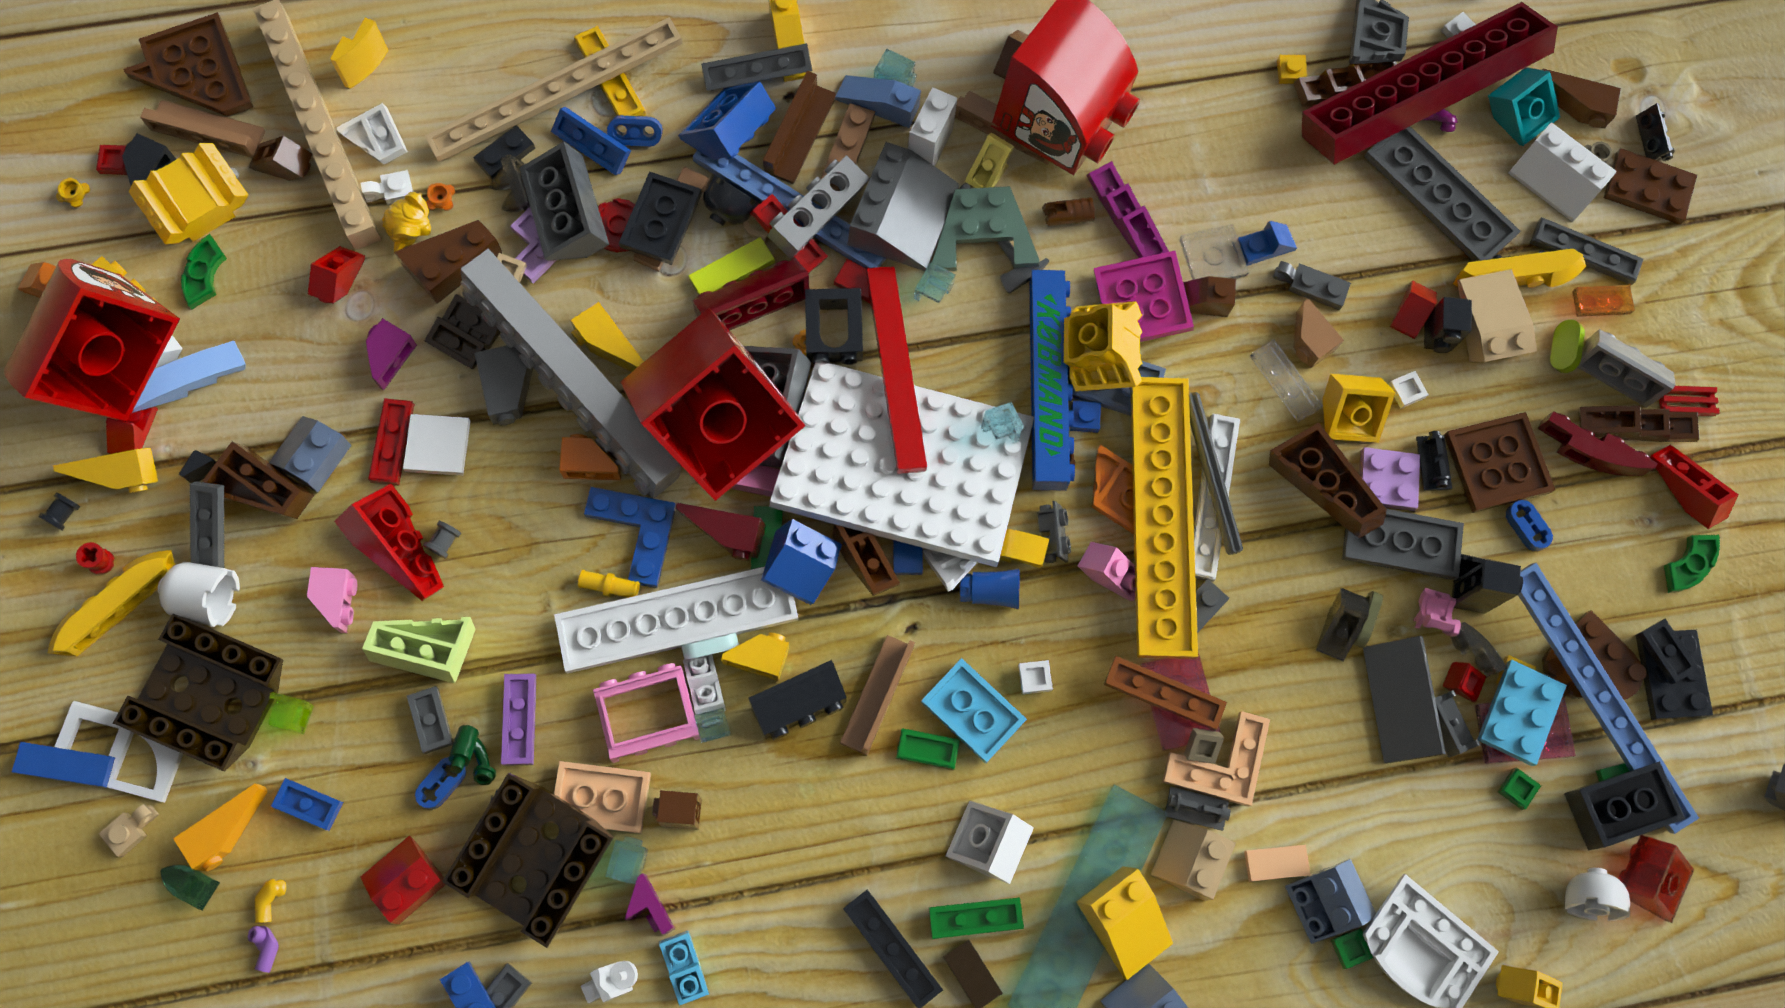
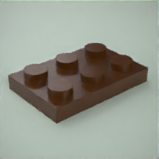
M1620 148L1615 154L1612 168L1617 172L1607 183L1603 198L1681 225L1686 220L1697 174Z

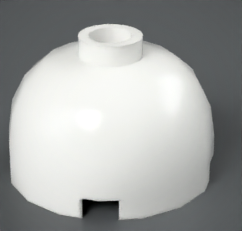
M1589 868L1588 872L1575 876L1567 885L1565 909H1567V913L1589 920H1597V916L1608 915V921L1624 920L1630 917L1629 892L1619 879L1607 874V870Z

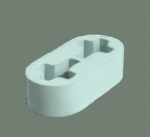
M731 633L695 643L683 644L681 647L684 659H693L728 651L738 646L739 642L737 634Z

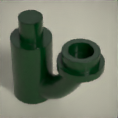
M462 725L458 728L448 758L451 763L450 770L456 774L461 773L463 767L469 765L474 753L478 765L473 770V779L480 785H489L495 779L496 771L490 767L486 748L478 738L479 732L473 726Z

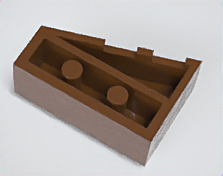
M476 220L394 253L405 270L438 304L461 286L462 267L487 249L496 257L499 253L502 254V250L492 233L479 220Z
M233 441L202 481L203 483L224 485V498L294 519H298L314 497L312 493L248 447Z

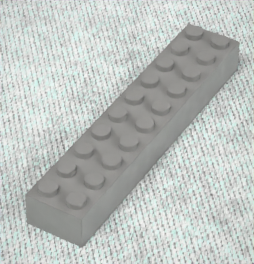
M489 249L461 268V285L464 290L462 294L471 306L477 305L482 311L481 316L490 327L495 325L501 332L500 337L509 348L514 346L521 353L519 358L528 369L533 367L539 374L538 379L546 389L550 390L552 388L558 395L557 400L565 410L569 411L571 409L578 417L576 421L584 431H591L595 435L597 445L605 453L610 452L616 459L614 462L623 474L629 473L635 480L634 485L642 495L648 494L654 499L679 479L682 466L640 423L633 407Z

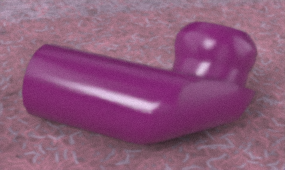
M1445 109L1423 119L1442 122L1440 129L1443 132L1455 131V124L1458 123L1456 116Z

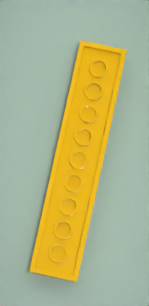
M1141 377L1142 382L1137 387H1130L1137 658L1196 659L1198 657L1189 380L1188 378Z

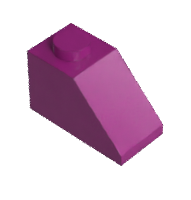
M383 318L378 325H374L369 330L366 339L371 375L379 388L385 390L417 346L410 334Z

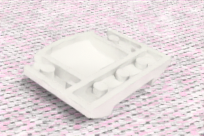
M1402 874L1373 917V920H1371L1363 932L1370 952L1383 972L1406 993L1436 1008H1463L1499 952L1406 874Z

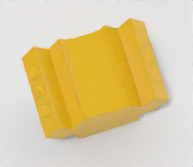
M199 143L194 153H181L180 157L161 169L151 171L146 180L134 181L128 191L164 244L180 243L187 238H190L193 242L235 218L236 216L233 211L242 207L249 196L213 143Z
M1136 301L1077 306L1071 311L1069 317L1064 318V363L1070 367V379L1075 391L1137 387L1142 382L1138 371L1142 364L1140 354V335L1142 330L1137 321L1142 314Z

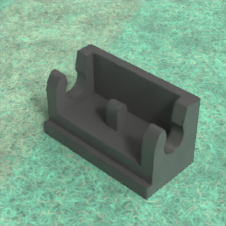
M1454 690L1435 698L1444 747L1449 758L1480 745L1478 739L1474 741L1453 699L1456 696Z

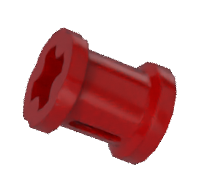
M85 543L76 552L77 563L94 574H106L114 567V555L97 543Z

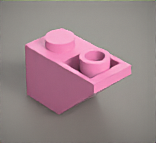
M1090 542L1078 567L1094 582L1129 601H1134L1135 565L1117 547Z
M311 567L307 597L333 628L340 633H347L348 625H351L353 622L354 612L351 607L352 596H355L357 592V579L347 569Z

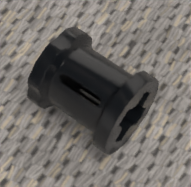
M56 492L54 495L55 500L46 512L40 513L38 517L63 531L65 528L64 523L74 510H79L80 506Z

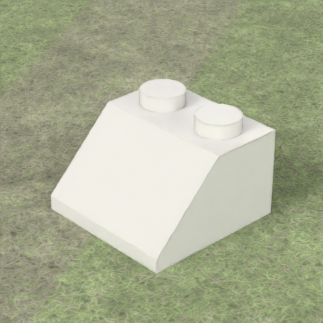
M969 801L946 857L986 876L1010 884L1034 827L1013 814Z

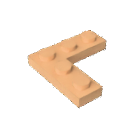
M1243 711L1239 712L1227 768L1211 763L1187 760L1186 756L1172 752L1169 753L1162 783L1247 807L1252 806L1270 719Z

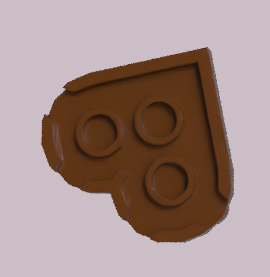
M1592 610L1586 612L1575 624L1622 698L1626 700L1638 692L1643 679L1646 677V669L1641 665L1634 652ZM1550 647L1542 658V662H1544V675L1567 685L1562 698H1583Z

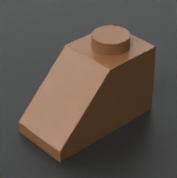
M1306 299L1296 312L1293 348L1296 350L1298 358L1303 363H1307L1310 368H1313L1335 352L1344 340L1309 299Z

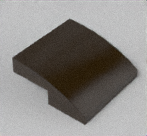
M455 294L442 318L437 317L424 341L470 369H474L477 365L475 353L489 350L501 332L495 325L490 327L481 316L482 311L477 305L471 306L464 297Z

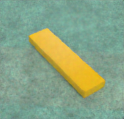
M598 26L574 36L575 43L584 58L609 46ZM625 73L599 84L616 116H646V111Z

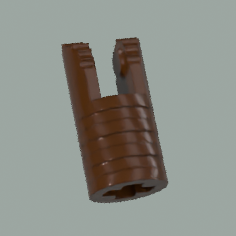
M1092 197L1044 203L1042 207L1045 216L1047 215L1045 219L1046 224L1050 227L1094 222L1095 208Z

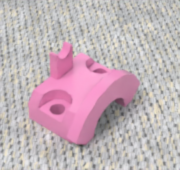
M1425 588L1418 601L1420 611L1414 618V621H1416L1415 628L1419 629L1423 624V627L1441 629L1448 636H1457L1460 632L1461 622L1460 620L1452 619L1456 598H1452L1446 593Z

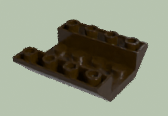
M172 614L158 639L167 644L138 699L127 696L113 724L225 772L251 746L279 691L283 659L188 618ZM186 676L188 679L187 688L181 692H176L174 686L176 680ZM240 699L242 702L241 711L236 715H230L228 712L229 704L233 700Z
M508 773L442 882L467 898L479 897L523 925L520 932L548 948L614 837L594 818L544 787ZM548 822H554L559 827V834L555 839L548 838L544 833V827ZM517 875L524 877L527 887L523 893L516 892L512 887V880Z

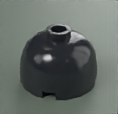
M712 174L703 193L705 207L712 212L709 218L722 226L726 222L737 225L749 220L752 216L750 213L760 203L753 200L750 204L751 197L722 179L718 184L716 181L719 177Z

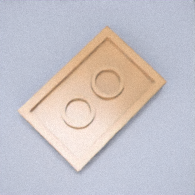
M559 761L554 794L594 818L605 830L642 834L651 773Z

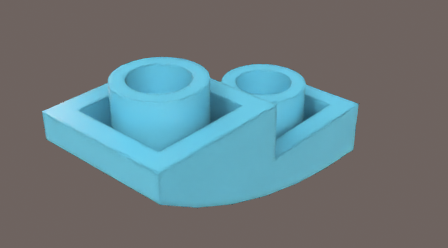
M689 931L659 941L679 1006L709 995Z

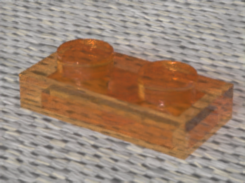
M1630 285L1576 287L1572 291L1577 317L1630 315L1635 311Z

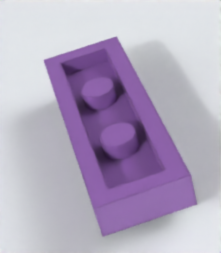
M535 673L504 674L501 764L503 766L534 765Z

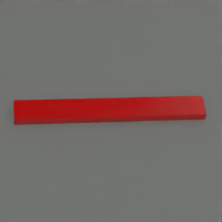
M895 267L867 268L866 276L897 474L925 472L927 470L926 455Z

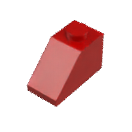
M339 246L311 263L307 294L318 298L321 302L333 304L346 296L365 261V255Z

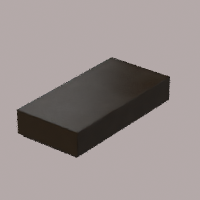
M967 940L943 956L974 1008H982L1003 994L970 940Z

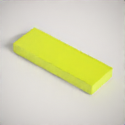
M760 237L693 272L688 277L698 295L707 291H717L728 282L744 280L751 273L774 264L775 259Z

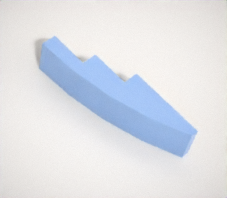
M235 341L199 351L154 369L132 413L188 397V391L217 383V377L245 370V361Z

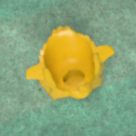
M409 192L404 198L396 200L383 213L382 227L385 228L387 235L394 242V252L403 249L405 246H411L416 241V238L431 234V225L428 219L429 210L421 193Z

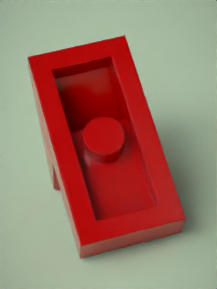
M154 406L133 412L128 421L107 417V453L114 454L142 449L158 408Z

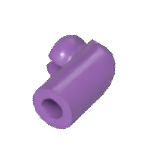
M254 926L248 932L249 942L255 943L260 951L254 969L270 973L279 948L278 941L268 927Z

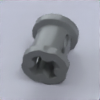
M439 520L436 531L429 542H425L423 546L432 553L446 559L448 557V549L455 538H459L461 532Z

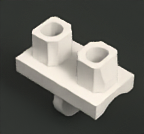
M619 961L598 968L590 973L592 980L581 985V989L588 1003L594 1002L599 998L603 1002L609 1001L633 990L632 986L637 981L638 976L637 969L629 961Z

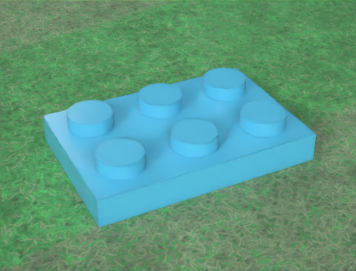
M962 658L921 700V703L985 764L1027 720Z
M1514 660L1508 661L1477 738L1478 741L1530 766L1537 765L1567 685Z

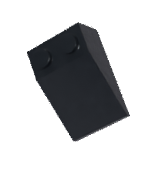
M1660 761L1564 793L1588 851L1605 848L1685 819Z

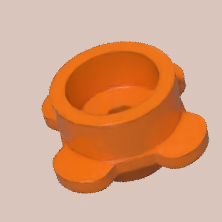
M442 183L431 184L427 188L428 200L426 203L428 209L443 208L445 211L451 210L454 206L452 202V195L455 194L454 187Z

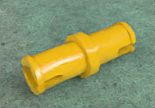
M582 569L578 579V588L603 592V595L608 597L613 594L629 598L638 596L640 582L617 578L613 573L603 575Z

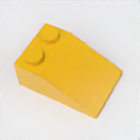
M1122 866L1076 902L1125 980L1131 978L1173 944L1156 897L1137 868Z

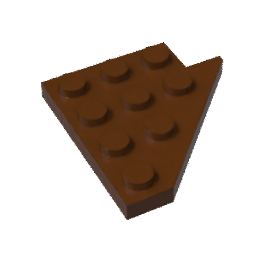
M218 12L139 38L146 61L124 69L125 74L130 79L227 117L254 108L222 18Z

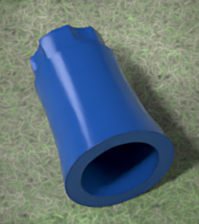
M1020 569L997 572H973V575L966 574L960 584V602L972 601V604H987L1019 609Z

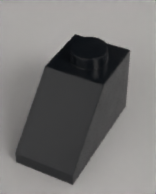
M138 133L126 145L125 152L122 155L130 186H132L134 181L146 180L151 171L161 169L176 160L165 145Z

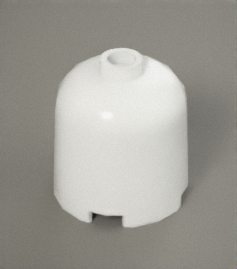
M182 562L172 566L158 584L160 604L168 615L175 614L211 627L216 625L224 626L230 620L236 609V604L232 603L234 591L240 590L239 578L235 571L190 562Z

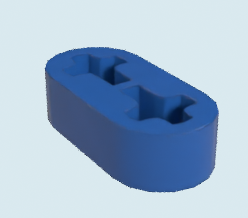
M1518 500L1507 508L1506 519L1529 550L1541 551L1552 543L1553 534L1551 529L1529 501ZM1524 510L1526 514L1518 518L1516 513ZM1540 533L1543 538L1535 542L1533 537Z
M449 757L442 759L416 789L415 798L417 803L426 809L433 810L439 808L464 780L466 767H463L462 772L457 774L455 778L449 776L442 782L443 778L447 775L446 766H451ZM439 784L440 787L434 793L437 799L434 802L431 800L425 802L424 800L427 797L424 794L425 790H434Z

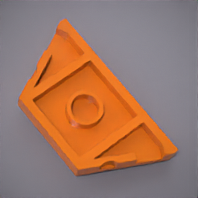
M1100 445L1096 451L1091 507L1134 534L1132 464Z

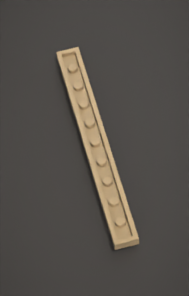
M668 17L425 135L436 159L438 162H441L683 44L682 38L672 20Z

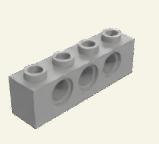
M847 155L840 162L835 159L824 170L827 175L822 179L817 176L807 186L806 189L809 192L804 197L800 194L796 196L788 205L791 209L785 215L780 212L770 222L772 229L767 236L790 259L841 211L870 180ZM830 184L837 185L840 191L833 190ZM812 201L818 202L822 209L815 208ZM793 219L802 221L804 227H798Z

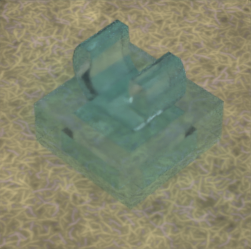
M724 708L694 715L702 743L731 735Z

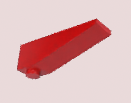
M389 484L351 504L334 522L355 548L417 598L424 601L441 590L444 585L432 557L426 554L420 542L423 539L420 530H415L410 517L413 514L409 505L395 487Z

